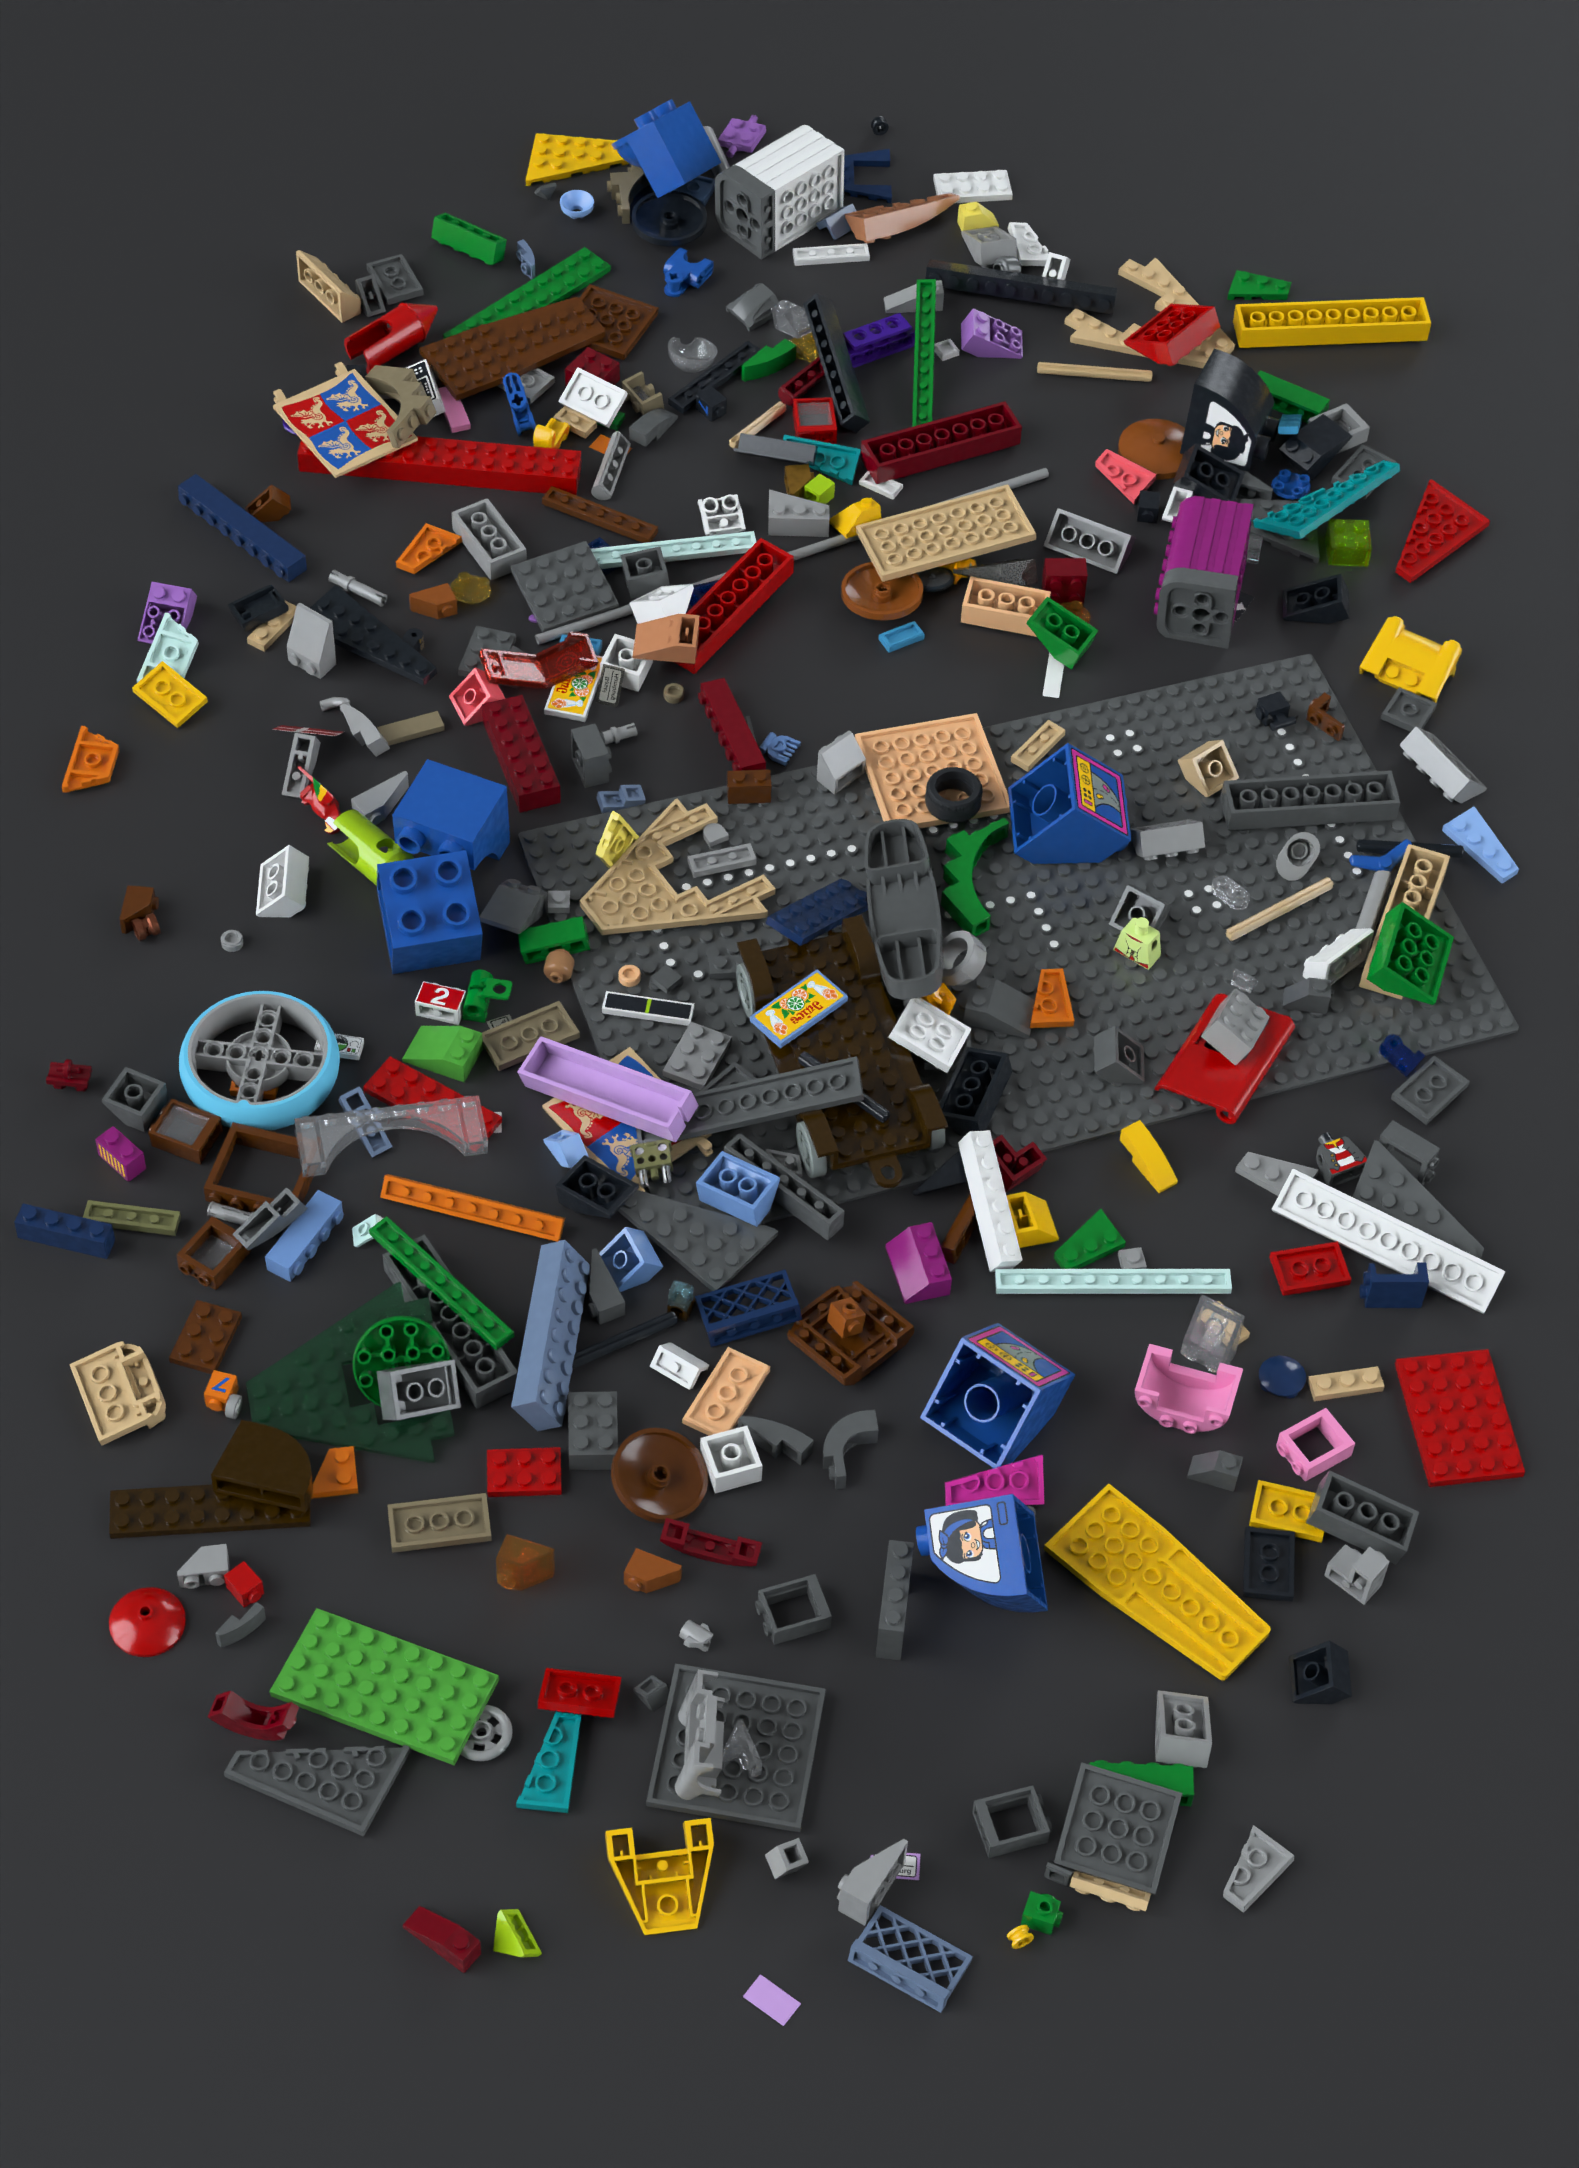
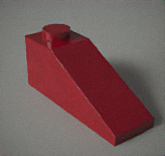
M419 1906L402 1925L405 1930L462 1973H465L481 1955L479 1939L460 1925L422 1906Z

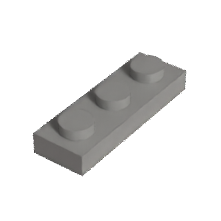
M751 843L688 856V864L693 878L753 866L757 862Z

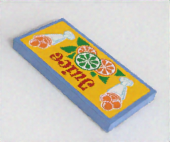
M817 969L751 1015L750 1022L781 1049L846 1003L848 996Z

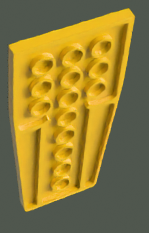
M1107 1484L1044 1545V1550L1098 1595L1220 1680H1226L1270 1634L1271 1628L1171 1533L1110 1484Z

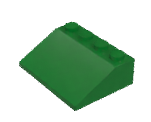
M1401 902L1385 915L1367 980L1383 991L1434 1005L1454 937Z

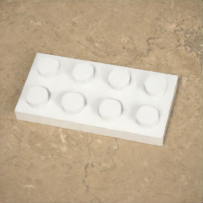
M1007 170L934 174L933 177L936 194L952 193L959 195L960 199L955 203L1012 200L1013 194Z

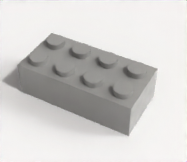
M488 498L452 512L453 531L456 535L462 536V543L490 580L511 573V565L527 560L525 546Z

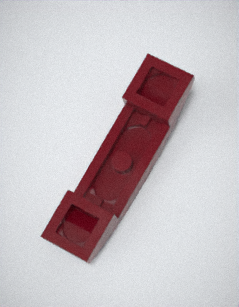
M670 1518L665 1519L660 1537V1542L684 1554L715 1563L733 1566L757 1565L762 1542L739 1536L736 1541L689 1529V1523Z

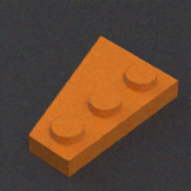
M426 523L398 558L396 568L415 574L462 543V536Z
M1063 968L1041 969L1030 1028L1073 1027L1075 1020Z

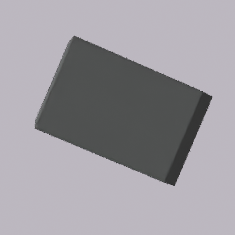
M374 274L356 279V294L361 299V308L366 316L370 317L386 312Z

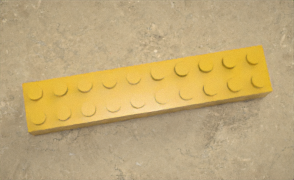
M1424 297L1236 304L1233 325L1239 348L1427 341L1431 320Z

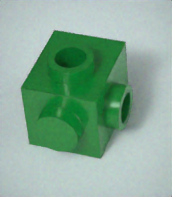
M1030 1891L1021 1925H1028L1030 1929L1051 1935L1054 1926L1059 1928L1063 1916V1912L1059 1911L1061 1901L1056 1900L1054 1896L1049 1894H1038Z

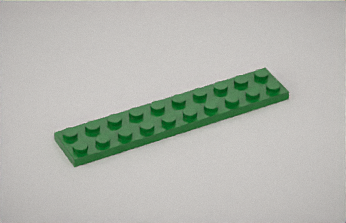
M584 247L443 334V339L482 324H488L564 301L611 272V265Z

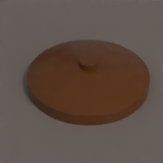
M647 1428L633 1433L620 1445L611 1465L612 1484L621 1502L632 1513L651 1522L665 1523L666 1518L679 1521L687 1517L702 1502L707 1491L708 1472L701 1453L686 1437L669 1429Z

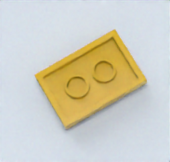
M163 661L132 687L133 692L176 728H179L208 702L204 694Z
M1258 1480L1249 1526L1295 1532V1537L1322 1543L1324 1531L1306 1523L1316 1493Z

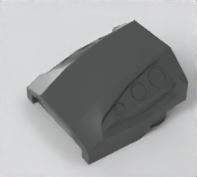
M763 283L755 284L753 288L743 293L735 301L729 303L726 311L728 313L731 312L750 332L772 319L774 314L780 311V304L775 294Z

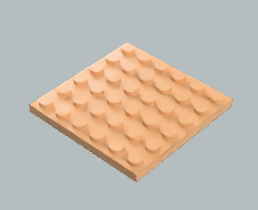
M977 713L855 734V739L866 758L865 770L883 821L908 819L917 823L919 829L948 824L949 822L934 817L927 809L925 803L926 785L929 778L938 770L947 767H959L969 770L979 778L982 784L981 807L978 813L971 819L1010 813L1009 795ZM947 789L938 793L943 798L951 801H961L969 797L965 792L957 789Z

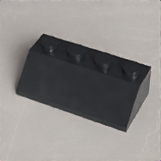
M971 1047L965 1048L939 1103L948 1127L960 1136H965L970 1131H986L1012 1074L1008 1053Z

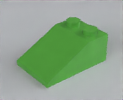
M421 1026L403 1056L402 1062L465 1082L483 1050L482 1033L463 1026Z

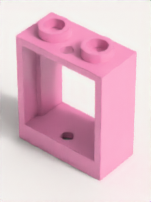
M1324 1408L1279 1433L1276 1446L1279 1454L1282 1457H1286L1290 1462L1293 1471L1306 1482L1352 1456L1355 1442L1328 1409ZM1317 1427L1334 1449L1309 1462L1293 1440Z

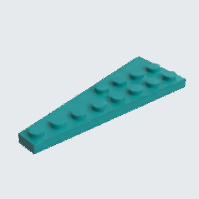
M1385 460L1365 468L1364 473L1350 475L1349 480L1343 483L1339 481L1334 482V487L1325 490V488H1321L1301 497L1298 500L1299 503L1284 505L1283 510L1277 513L1273 511L1268 512V517L1264 519L1255 518L1253 525L1255 528L1274 532L1278 535H1286L1294 539L1304 538L1305 535L1317 529L1318 526L1329 521L1330 518L1342 512L1343 509L1354 504L1355 501L1367 495L1368 492L1392 478V476L1400 471V464Z

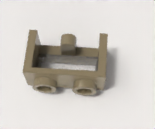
M642 371L622 381V388L628 393L625 400L632 402V407L636 413L640 412L644 415L657 408L664 409L662 393L655 394L654 386L651 383L645 385Z

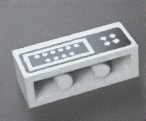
M425 359L407 367L414 370L417 381L422 383L426 395L431 396L437 412L434 417L446 412L433 371L427 360Z

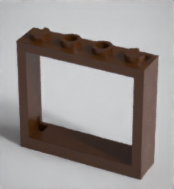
M233 1122L204 1185L205 1200L248 1212H255L265 1201L270 1204L274 1200L273 1198L218 1185L235 1145L239 1144L305 1160V1164L292 1192L303 1203L322 1158L321 1143Z

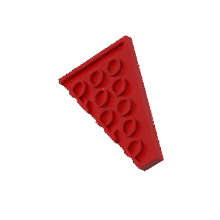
M1432 479L1429 480L1395 573L1409 583H1412L1486 529L1490 524V520Z

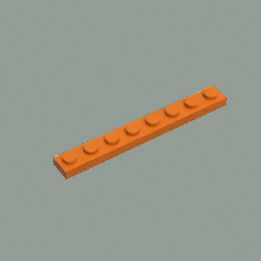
M390 1174L384 1176L380 1198L556 1242L561 1240L565 1221L563 1217Z

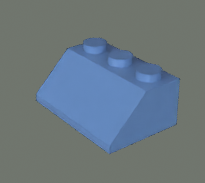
M721 1151L698 1179L696 1187L700 1201L757 1227L771 1209L780 1177Z

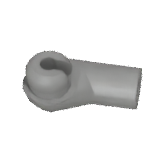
M332 697L320 701L322 711L339 707L343 703L351 705L350 700L344 697Z

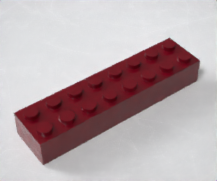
M1006 401L863 440L861 441L860 459L870 472L875 483L880 484L890 479H898L1019 445L1022 426Z

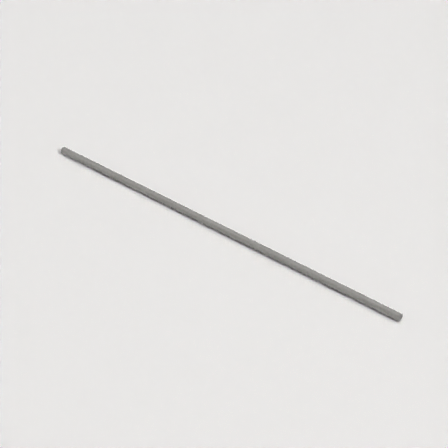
M1042 468L945 501L1007 484L1010 489H1014L1047 478L1049 473L1047 468ZM841 534L787 553L793 555L795 561L859 540L860 538L856 535L846 539ZM725 573L692 583L694 587L692 594L712 588ZM630 604L537 634L535 638L538 645L561 638L562 634L570 635L634 613Z

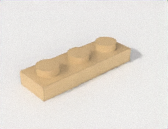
M285 601L289 607L288 612L259 625L247 637V643L265 652L293 623L297 606Z
M1048 720L1011 756V762L1028 772L1065 736V729Z
M1378 1366L1314 1375L1308 1378L1309 1388L1314 1401L1382 1392L1384 1390V1383Z
M1074 1871L1070 1887L1075 1888L1081 1894L1088 1895L1091 1893L1100 1896L1102 1900L1109 1903L1116 1901L1125 1904L1127 1908L1134 1911H1146L1151 1893L1078 1871Z

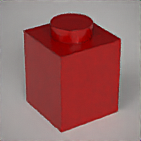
M245 1561L224 1575L226 1588L244 1608L250 1603L257 1602L264 1594L262 1580Z

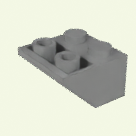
M851 731L839 735L832 743L823 746L818 752L817 781L833 794H836L865 773L866 758Z

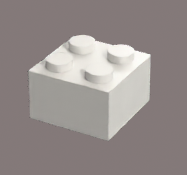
M614 634L600 662L599 680H602L605 667L622 671L620 686L639 692L653 660L634 659L633 649L635 640Z
M748 1426L700 1438V1453L705 1461L715 1494L762 1481V1463Z

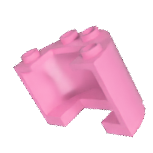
M1149 1344L1135 1388V1398L1138 1405L1148 1415L1159 1421L1160 1425L1181 1429L1189 1434L1211 1431L1222 1427L1229 1419L1243 1369L1219 1363L1217 1375L1171 1363L1173 1350Z

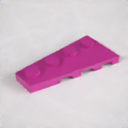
M1037 1455L945 1482V1506L1014 1494L1025 1505L1044 1504L1043 1455Z

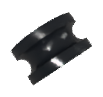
M878 116L871 121V128L874 134L883 135L888 131L889 126L884 117Z

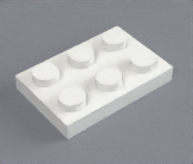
M577 367L558 402L609 428L628 393Z

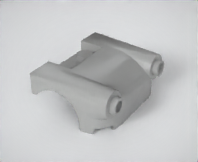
M698 1669L678 1713L679 1721L686 1727L684 1766L676 1780L675 1791L679 1797L685 1800L694 1799L702 1794L716 1797L721 1794V1789H716V1778L722 1770L724 1722L716 1721L717 1708H722L725 1698L712 1695V1690L702 1689V1685L705 1682L718 1677V1672Z

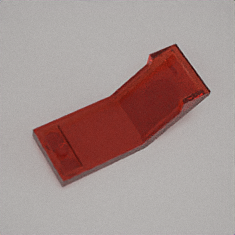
M569 632L566 640L537 654L482 648L479 653L488 683L548 689L597 666L599 663L589 635Z

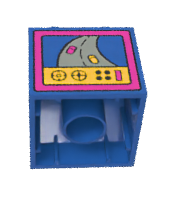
M1069 743L1008 787L1014 854L1032 864L1101 863L1116 851L1124 850L1131 841L1123 775Z
M999 1323L963 1336L960 1339L920 1418L991 1467L996 1468L1012 1463L1054 1416L1075 1374Z

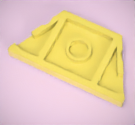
M612 811L595 854L608 868H611L639 836L620 814Z

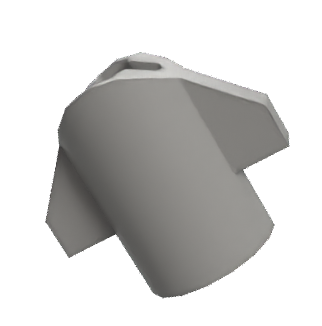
M688 1620L683 1625L679 1637L685 1640V1646L698 1648L706 1652L709 1649L713 1633L710 1632L708 1625L704 1623L698 1625L692 1620Z

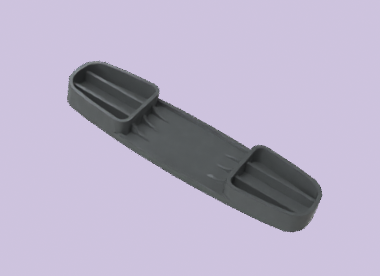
M895 819L877 823L866 834L864 868L871 934L882 979L888 993L894 998L914 999L928 996L937 991L942 985L943 930L936 884L927 847L917 823L912 820Z

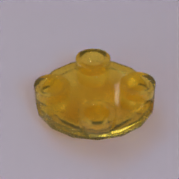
M468 572L459 573L458 578L450 586L456 599L467 604L480 603L486 600L491 591L488 578L470 575Z

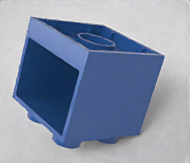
M466 850L377 864V895L392 974L480 960L483 933Z

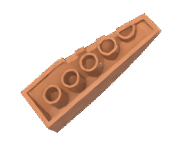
M947 193L927 197V201L925 199L910 200V204L897 202L892 203L893 207L875 206L845 214V219L856 239L862 240L867 244L874 243L875 239H890L891 235L899 234L929 221L957 202L960 196Z

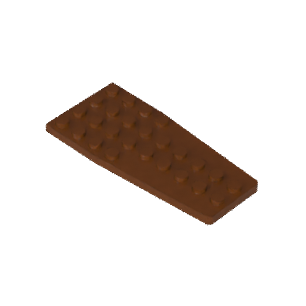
M574 297L495 322L482 324L419 349L420 355L424 360H427L430 368L454 399L458 401L503 384V378L508 373H517L521 376L605 337V329L579 297Z

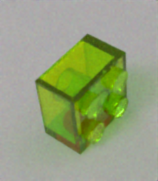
M1330 519L1325 534L1328 565L1368 566L1372 551L1369 520Z

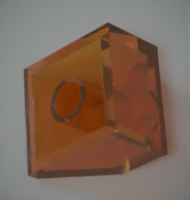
M507 1534L496 1557L497 1584L506 1589L522 1591L553 1578L555 1574L554 1549Z

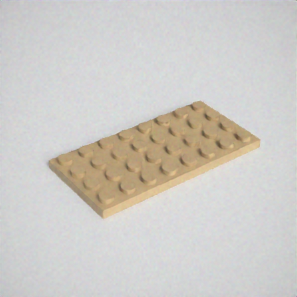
M1008 484L856 526V533L882 582L1036 540V532Z

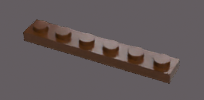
M553 486L550 487L542 498V505L642 543L652 542L658 533V526Z

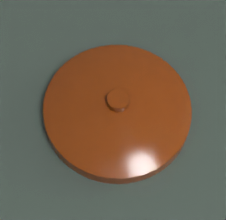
M1164 419L1137 421L1129 425L1122 432L1119 438L1118 454L1155 473L1158 480L1175 478L1183 454H1180L1185 428L1175 422Z
M868 562L853 568L845 575L841 585V596L844 604L859 616L872 620H894L909 615L919 607L923 599V583L916 573L882 582L873 563Z

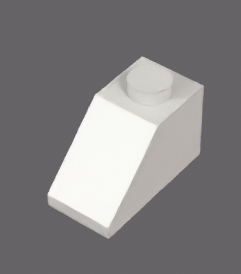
M1049 252L1042 277L1065 280L1071 259Z

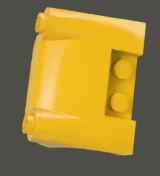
M1397 616L1388 617L1359 666L1360 674H1363L1365 670L1374 674L1375 678L1381 683L1396 689L1400 687L1419 696L1424 695L1437 703L1445 682L1449 676L1453 677L1455 674L1456 664L1462 653L1460 644L1457 641L1449 640L1441 645L1404 629V621Z

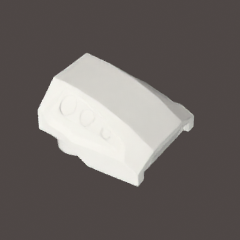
M729 494L724 498L717 499L708 497L703 502L702 499L698 500L697 504L701 512L706 536L738 533L746 530L737 494Z

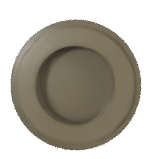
M677 683L666 685L663 692L664 699L672 704L680 703L684 699V688Z

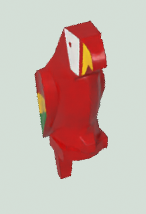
M299 766L298 769L313 783L300 792L302 804L311 805L313 811L319 817L325 819L327 828L324 831L326 833H338L340 829L333 822L341 815L339 802L314 777Z

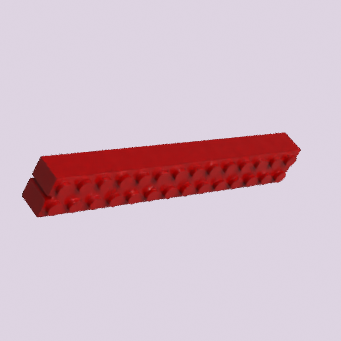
M417 436L418 441L344 474L345 476L545 494L553 486L577 496L582 470L581 451ZM301 440L297 453L299 471L331 474Z

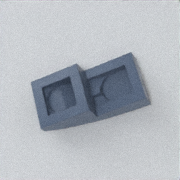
M620 785L619 791H598L596 797L601 813L638 806L646 802L641 785Z

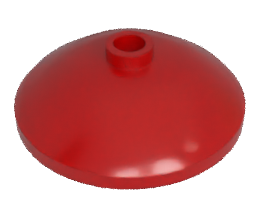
M145 1587L129 1592L115 1604L109 1618V1630L114 1643L122 1651L137 1657H152L168 1651L180 1640L186 1626L185 1611L179 1599L171 1592L156 1587ZM143 1612H150L146 1616L141 1615Z

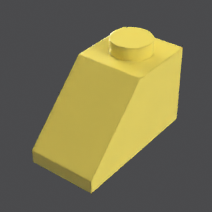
M978 202L959 205L957 223L961 231L993 226L999 227L994 214Z

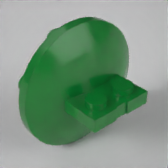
M393 1316L373 1324L361 1336L354 1351L353 1373L361 1392L371 1402L381 1407L376 1371L450 1360V1353L442 1335L429 1323L411 1316Z

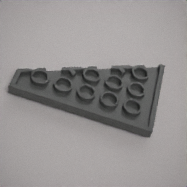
M1236 498L1235 502L1254 504L1250 537L1257 541L1259 539L1270 542L1272 547L1290 552L1298 557L1300 555L1313 559V563L1319 562L1317 529L1305 535L1304 538L1294 539L1290 536L1278 535L1274 532L1255 528L1253 525L1255 518L1264 519L1268 517V512L1273 511L1277 513L1283 510L1284 505L1299 503L1298 501Z
M1374 1140L1353 1198L1481 1259L1484 1247L1379 1141Z
M403 1745L401 1748H384V1746L368 1748L362 1746L344 1747L342 1750H326V1748L309 1750L303 1748L286 1749L283 1752H268V1750H258L256 1752L249 1750L236 1751L224 1771V1776L364 1837L411 1751L407 1745Z

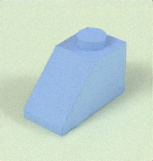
M561 1130L543 1139L545 1145L563 1167L571 1169L584 1155L589 1157L579 1133Z

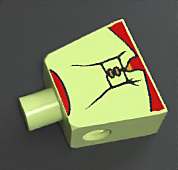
M1132 918L1121 931L1114 946V951L1149 970L1161 956L1160 932L1149 926V921L1146 918Z

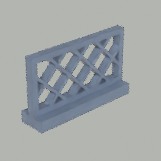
M880 1905L860 1937L855 1939L852 1944L848 1961L941 2013L951 1993L970 1965L973 1956ZM883 1916L890 1920L893 1927L880 1929L878 1924L879 1918ZM910 1931L915 1935L916 1940L903 1942L900 1932ZM895 1933L898 1943L885 1945L882 1935ZM877 1937L880 1946L872 1948L865 1944L864 1941L866 1938ZM933 1944L938 1947L939 1953L926 1955L923 1945ZM918 1946L921 1956L908 1958L905 1948ZM900 1949L903 1959L896 1961L890 1958L888 1951ZM957 1957L964 1962L961 1966L950 1968L947 1958ZM942 1959L945 1969L932 1971L929 1961ZM924 1962L927 1972L919 1974L912 1970L911 1964ZM947 1975L950 1983L947 1989L937 1984L935 1977Z

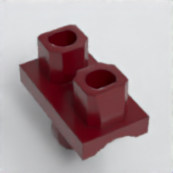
M66 1059L64 1063L51 1062L49 1073L46 1077V1084L53 1085L54 1089H63L69 1086L75 1087L77 1091L85 1092L91 1077L92 1066L72 1064L71 1059Z

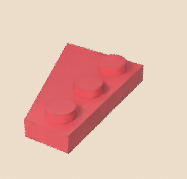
M1108 449L1101 454L1095 463V467L1134 505L1139 500L1140 490L1147 491L1156 480L1155 473Z

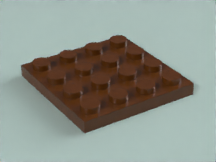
M590 284L580 299L604 327L605 337L585 347L625 360L658 315L659 308Z

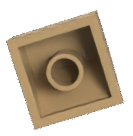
M1223 740L1208 741L1177 760L1185 779L1205 797H1209L1221 790L1224 781L1239 779Z

